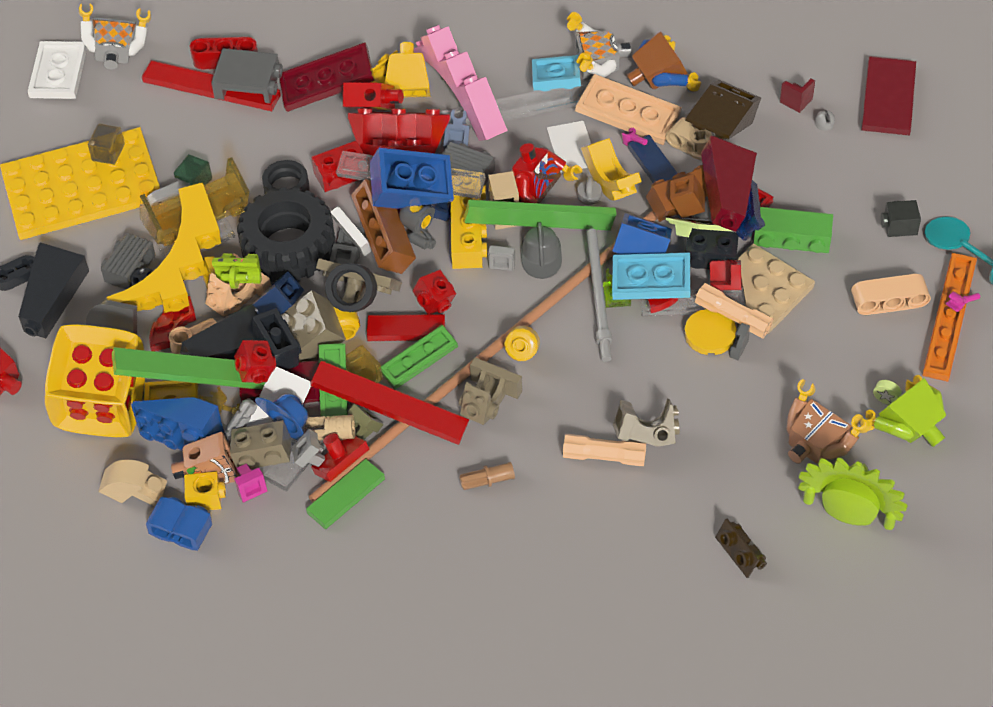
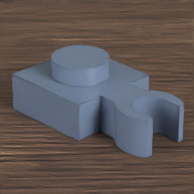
M452 110V124H447L445 129L443 150L447 148L450 142L462 143L468 146L470 126L464 125L466 123V111H463V117L458 119L454 116L455 110Z

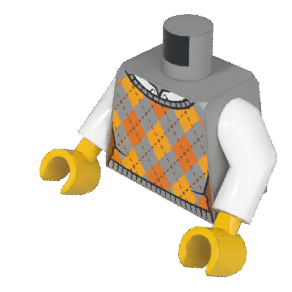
M82 3L80 4L78 12L83 17V21H80L81 39L88 50L94 53L95 60L104 62L105 68L113 70L117 68L118 63H128L130 56H134L144 47L147 33L145 26L151 20L149 10L146 18L140 17L141 8L137 10L136 15L139 20V25L137 26L136 21L94 17L90 21L93 5L90 3V12L85 13L82 11Z
M571 12L567 17V21H569L567 28L571 31L575 29L577 31L575 32V49L579 57L576 62L580 64L579 68L582 72L583 80L591 79L594 74L605 78L619 70V58L631 56L630 42L617 44L613 32L592 29L582 22V17L577 12Z

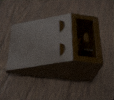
M717 80L710 84L687 115L685 121L692 123V127L698 130L706 129L713 132V135L719 139H730L753 124L761 97L724 81Z

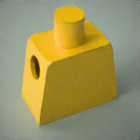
M412 42L400 43V54H390L385 84L393 85L395 89H402L404 98L431 97L423 54L414 53V44Z

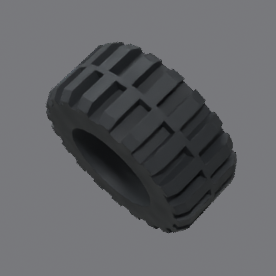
M283 187L278 191H273V189L266 191L265 195L255 197L253 203L249 202L238 219L237 233L242 257L245 258L248 254H257L260 270L270 278V281L278 280L286 272H289L297 282L301 281L303 277L309 278L314 276L316 270L320 271V269L316 268L318 259L329 261L333 244H336L333 218L329 207L325 205V202L320 197H315V194L307 190L302 192L300 188L293 187V190H287V187ZM294 228L305 231L302 236L290 241L280 242L268 239L273 233L283 229Z

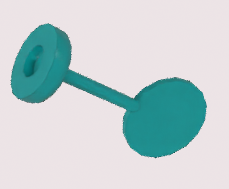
M939 217L931 220L926 225L924 234L926 240L931 245L945 250L957 249L963 246L993 267L992 258L968 243L971 232L969 226L964 221L953 217ZM993 268L991 269V272H990V275H989V280H990V283H991L992 285H993Z

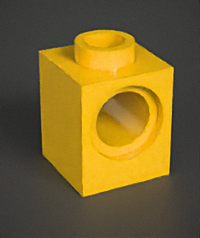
M217 471L184 475L187 506L194 507L198 505L206 510L222 509L221 498H226L225 482H220Z

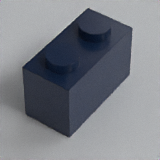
M286 272L269 286L253 305L258 315L275 308L282 315L293 306L305 290L289 272Z

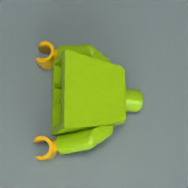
M915 375L913 382L909 379L906 380V392L878 413L879 417L876 418L873 410H867L865 412L866 419L862 418L860 421L861 427L868 421L870 422V430L875 428L906 440L909 443L914 442L923 435L929 444L934 447L945 438L936 426L939 421L946 417L942 394L939 390L929 385L925 378L922 379L920 375Z

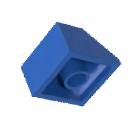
M625 213L613 252H616V255L666 253L671 239L672 228Z

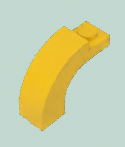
M610 138L581 147L585 162L594 181L601 185L602 193L607 198L616 201L637 193L634 184L642 182L639 172L629 174L622 168Z

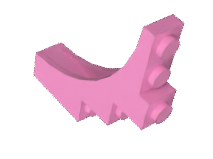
M439 25L427 29V35L422 36L421 40L416 42L417 47L414 48V53H422L424 61L430 64L449 85L464 111H466L478 140H488L506 132L507 128L486 77H477L467 51L459 53L449 27L440 28Z

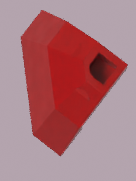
M358 108V112L348 113V119L355 139L370 166V161L378 148L435 154L450 120V114H442L440 109H426V113L406 112L405 108H392V112H372V108Z

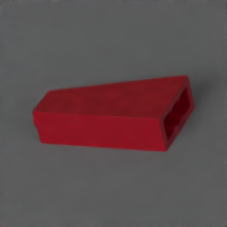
M710 136L701 152L712 223L736 232L746 216L757 152Z

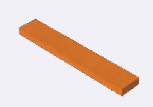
M957 253L951 254L922 376L949 382L966 304L959 312H956L947 306L946 303L951 300L949 295L952 292H956L962 297L969 296L977 261L975 257Z

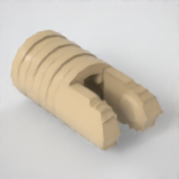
M353 415L308 417L306 425L309 427H324L322 430H314L318 434V441H322L327 435L332 433L338 434L340 439L355 438V419Z

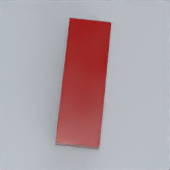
M445 314L368 315L367 341H419L439 326L443 325L445 327Z

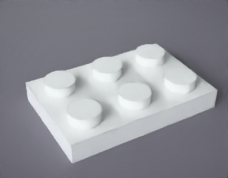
M40 41L28 88L29 98L76 99L87 52L85 44L83 42Z

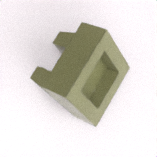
M353 404L348 411L349 414L354 416L355 429L360 425V430L356 433V436L362 440H365L372 432L378 433L384 425L371 412L359 405Z

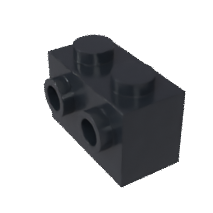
M692 228L689 237H687L685 253H690V267L710 269V261L736 260L739 233Z
M277 308L253 316V337L256 341H268L272 356L276 359V367L288 370L299 366V354L302 353L301 346L298 340L293 337L287 321L283 320Z

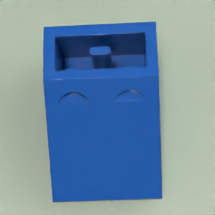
M195 397L133 401L131 404L140 435L146 440L161 442L170 449L183 451V447L187 444L219 432H224L218 406Z

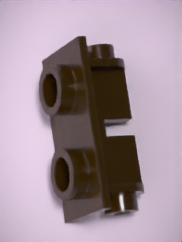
M728 518L725 519L715 538L745 577L749 578L754 568L761 570L767 565L765 561L766 556L760 552L755 544L748 545L751 539L739 523L736 524L734 521L730 522Z

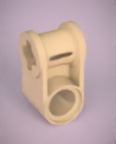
M682 117L665 134L666 140L672 147L689 154L695 159L702 160L701 152L712 134L706 129L698 130L692 127V123L685 121L686 117Z

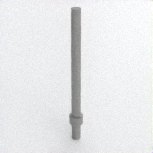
M589 229L587 230L598 326L596 340L597 344L600 345L601 360L609 362L612 360L610 348L612 334L611 330L608 329L597 230Z

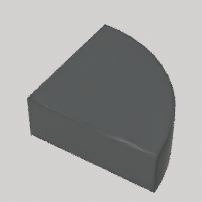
M743 323L739 325L736 331L737 340L730 349V358L740 359L749 342V325Z

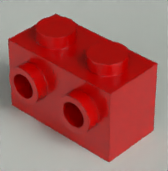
M357 141L311 157L313 172L324 192L337 189L369 176L368 160Z

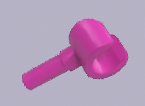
M633 127L629 128V134L622 133V141L626 146L632 141L643 145L648 143L647 139L636 135V130Z
M952 292L949 295L951 300L946 305L959 312L966 303L980 299V294L975 293L962 297L956 292Z

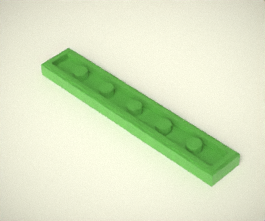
M468 200L464 221L465 223L531 227H537L538 222H541L543 226L550 228L611 231L617 214L616 208Z
M116 347L112 351L114 375L263 390L266 383L242 382L240 374L235 368V360Z

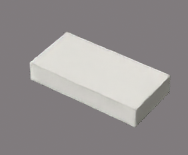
M340 207L333 209L331 214L334 221L365 257L371 252L369 242Z

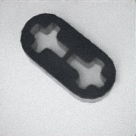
M31 255L21 256L0 266V290L7 291L28 282L35 257Z

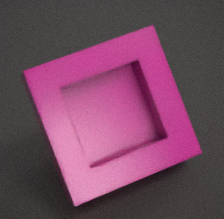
M247 463L237 467L240 476L234 478L238 495L243 503L268 492L263 473L259 467L252 471Z

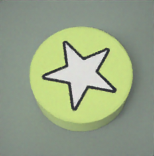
M880 380L877 382L873 394L880 402L890 405L902 395V391L896 383L889 380Z

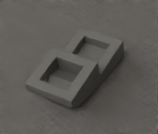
M356 226L362 235L366 237L364 228ZM340 228L337 243L333 244L329 261L341 265L345 263L357 264L361 252Z

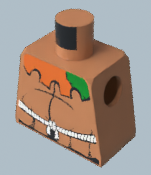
M222 432L185 445L183 447L184 461L171 464L175 479L183 478L187 474L216 471L220 482H225V484L235 482L234 478L239 477L237 468L230 456V445Z

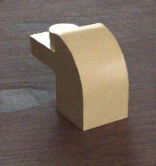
M119 460L105 469L98 492L120 503L134 496L155 507L160 497H163L167 480L147 471L149 465L136 460Z

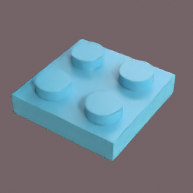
M579 55L532 59L534 91H549L558 88L573 89L581 86L580 68L576 62Z

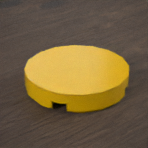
M707 309L699 310L686 321L685 339L687 344L700 354L708 355V353H715V355L729 350L735 343L737 328L733 320L720 313L711 312Z

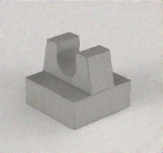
M310 429L292 446L294 463L302 468L307 463L319 467L325 460V456L320 454L324 448L319 444L318 434Z

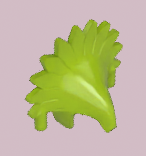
M821 458L818 463L819 466L808 463L806 466L808 472H800L799 478L804 481L798 487L804 491L803 502L811 505L814 503L815 493L823 492L822 501L825 511L835 519L847 524L870 525L880 509L885 514L884 528L892 530L895 527L896 520H903L904 515L900 511H906L908 507L906 503L900 501L903 500L905 493L892 489L895 481L879 479L880 471L878 469L869 470L865 463L857 461L850 467L842 458H837L835 465Z

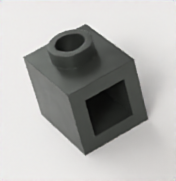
M917 200L886 202L885 212L881 213V226L886 227L887 236L918 235L921 217Z

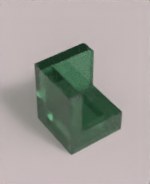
M190 154L186 156L174 171L175 178L190 183V186L203 183L205 188L212 179L209 162Z

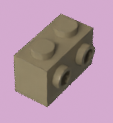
M283 420L231 430L230 456L236 468L246 463L250 469L290 462L291 436Z

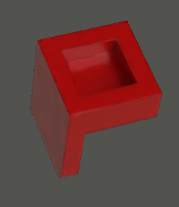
M741 260L710 261V285L718 290H741Z

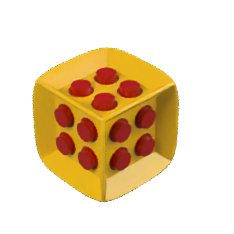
M70 324L60 327L53 344L45 382V407L52 425L65 431L103 437H129L132 435L136 426V420L131 404L133 401H142L145 378L114 375L112 351L114 347L144 350L143 342L138 335L120 329Z

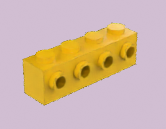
M453 176L454 200L451 202L452 269L483 268L482 258H487V242L482 243V238H487L486 224L465 223L464 214L468 200H486V186H481L480 176Z

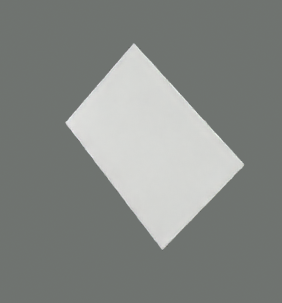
M584 121L546 127L554 153L565 160L567 166L578 165L581 169L588 168L581 151V147L591 144Z
M276 367L265 383L259 397L274 402L284 394H291L299 398L303 404L311 387V381ZM257 405V410L251 415V419L246 427L271 423L273 421Z

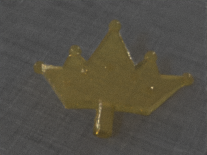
M220 386L217 387L218 392H210L213 397L199 396L203 401L217 405L220 414L222 410L228 412L232 410V407L225 406L227 397L221 391Z

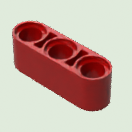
M251 37L198 38L190 43L193 65L195 68L202 70L216 69L222 49L258 52L256 40Z

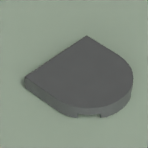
M110 300L102 301L88 312L86 325L120 329L137 335V306Z

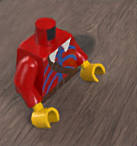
M531 143L520 147L521 157L512 167L519 193V202L540 204L561 177V170L567 181L578 180L573 173H582L580 166L574 165L569 167L566 165L565 160L545 147H534Z

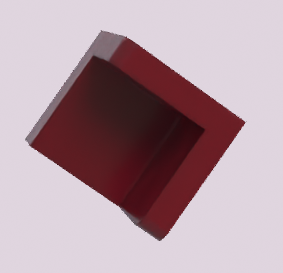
M810 78L803 87L796 83L792 84L784 81L781 87L780 103L800 113L813 100L815 80Z

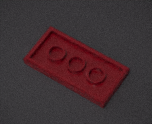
M365 42L282 72V77L279 78L283 104L287 112L342 93L343 83H370L375 81L368 46Z
M869 56L861 131L910 136L917 61Z

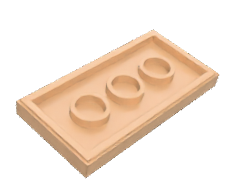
M594 74L578 101L575 111L629 132V128L633 127L636 130V135L640 137L650 135L656 143L664 145L666 141L665 134L674 126L682 107Z

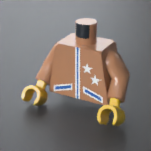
M800 380L797 386L800 395L795 397L787 418L786 430L790 434L788 443L793 447L788 452V456L793 462L799 464L806 457L815 463H819L821 458L831 460L847 455L858 441L859 433H866L870 430V422L866 421L862 427H858V423L862 420L863 416L857 414L852 418V425H850L813 399L806 401L807 397L815 393L816 388L812 383L810 390L803 392L802 388L806 380Z

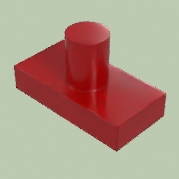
M329 434L323 439V443L328 451L324 455V462L319 467L312 465L311 468L315 475L331 482L365 454L369 447L366 441L356 436L354 439H343L341 441L338 434Z

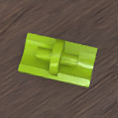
M223 253L221 258H213L212 266L214 267L216 277L224 283H229L231 289H237L239 283L261 284L262 275L257 254H248L245 258H236L233 254Z

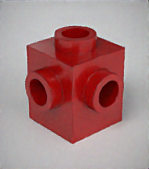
M441 269L420 277L412 290L417 297L419 305L424 308L428 315L447 311L452 306L451 302L457 294Z
M242 341L235 355V368L239 372L242 382L257 384L267 382L272 372L275 371L276 359L272 356L268 341Z

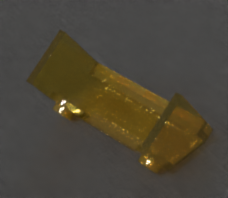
M230 157L227 159L225 177L204 185L216 221L230 215L232 217L240 215L248 204L250 191L233 158ZM145 194L140 195L139 217L157 244L168 246L175 243L182 217L179 196L151 207Z

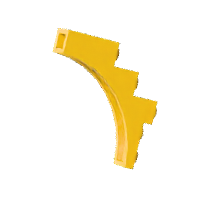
M203 183L178 189L182 208L179 233L170 253L158 268L132 287L106 297L107 300L137 306V312L151 310L159 305H162L164 313L176 312L189 306L188 294L183 281L194 280L205 275L204 261L200 249H210L215 245L221 244L220 230Z

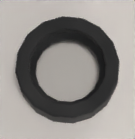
M281 160L270 164L262 175L264 194L272 189L273 191L280 190L273 187L272 184L282 177H295L300 180L294 188H300L302 192L309 191L310 189L307 170L302 164L293 160Z
M345 263L337 266L330 272L326 280L325 291L328 300L335 308L343 312H358L366 309L373 303L377 295V282L369 268L361 264ZM349 272L359 274L366 284V292L363 298L355 303L345 302L337 292V282L341 276Z

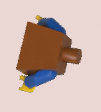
M661 31L652 39L642 41L637 52L632 56L638 68L627 74L633 86L646 79L652 89L665 86H686L690 91H698L701 81H698L699 75L695 72L691 73L689 77L686 75L688 73L674 52L676 42H670V36H663Z

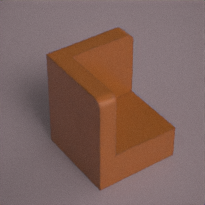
M694 174L670 181V200L682 218L705 212V192Z

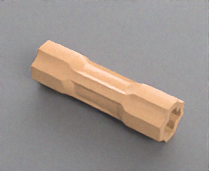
M704 283L696 295V304L711 312L720 313L739 324L749 325L750 332L764 339L772 327L774 320L772 317L756 309L745 307L707 283Z
M565 434L563 458L580 460L590 458L618 461L626 465L644 466L646 443L632 440L612 441L589 438L585 435Z

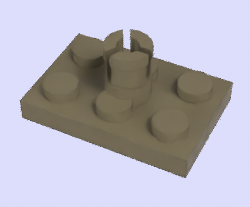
M318 259L316 268L323 270L322 276L328 277L330 272L341 264ZM346 273L339 279V281H344V277H347L346 290L342 300L348 303L358 302L363 298L366 291L365 281L357 273ZM373 273L377 282V291L390 295L392 290L400 292L402 282Z

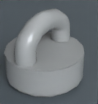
M589 176L587 181L581 182L578 185V199L584 204L597 203L602 196L601 185L593 181V178Z

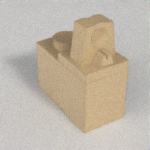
M513 171L488 175L489 201L519 202V193ZM494 225L495 230L516 227L512 225Z

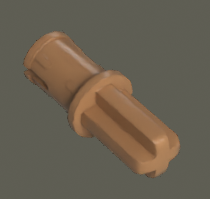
M508 462L489 468L486 465L484 469L461 474V487L463 490L484 485L491 487L493 483L515 479L512 463Z

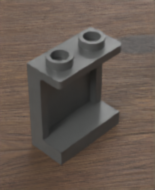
M222 49L211 82L215 99L224 100L226 92L229 90L263 94L265 103H270L272 96L277 93V79L282 77L283 66L279 64L278 54Z

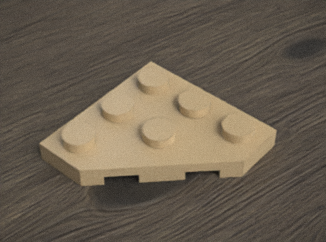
M754 243L738 258V260H741V287L745 305L749 309H756L774 319L772 327L768 332L769 334L814 288L815 281Z

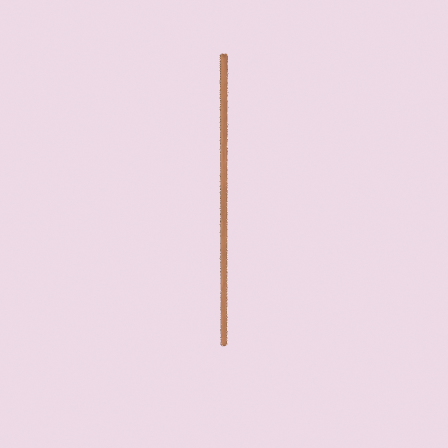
M652 210L642 219L654 222L657 220V217ZM615 242L599 254L601 266L616 254V252H613ZM590 262L475 358L487 362L505 347L506 336L512 329L524 325L529 327L590 276ZM472 361L428 396L424 402L435 405L471 375L470 364ZM398 421L368 446L369 450L331 482L326 481L309 495L311 502H315L362 461L371 459L410 425Z

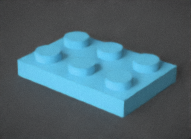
M690 253L613 255V300L691 298Z

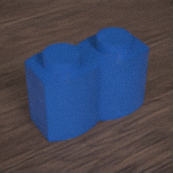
M160 497L146 522L148 533L158 539L174 542L181 547L198 551L212 526V520L209 512L201 506H185L178 498Z

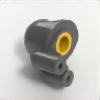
M422 205L401 208L399 213L400 221L406 228L412 231V233L408 234L409 241L424 250L427 248L433 249L436 240L432 239V235L427 229L434 217L435 209L431 206L424 207Z

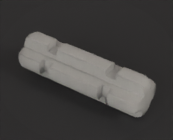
M251 399L242 402L239 407L240 411H236L227 426V431L224 430L223 432L229 445L231 444V430L246 427L251 419L250 415H253L257 410V404Z

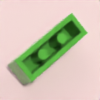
M758 207L754 244L765 248L772 247L829 253L833 214Z

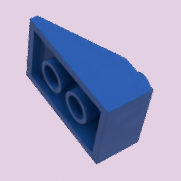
M378 148L370 161L372 201L375 207L397 209L406 206L452 202L454 200L450 155Z

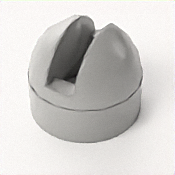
M820 111L817 114L815 125L818 129L830 130L834 127L835 117L831 111Z

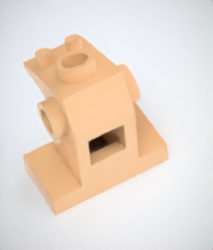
M261 272V284L239 283L237 289H231L229 283H224L215 274L211 273L205 304L223 317L235 313L256 294L261 296L271 286L270 278ZM234 290L238 291L237 294H232Z

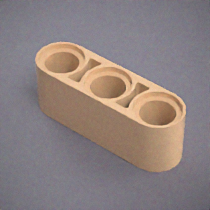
M920 274L865 280L856 283L851 289L857 311L862 315L920 308L927 305L931 300L924 277Z

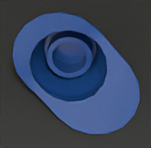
M284 394L274 402L261 397L255 399L256 404L273 422L284 421L291 438L299 440L304 435L302 428L308 419V414L299 398L291 394Z

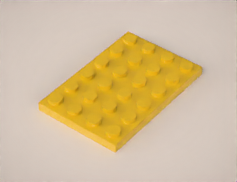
M140 127L0 164L20 240L147 206V196L153 191L160 189Z

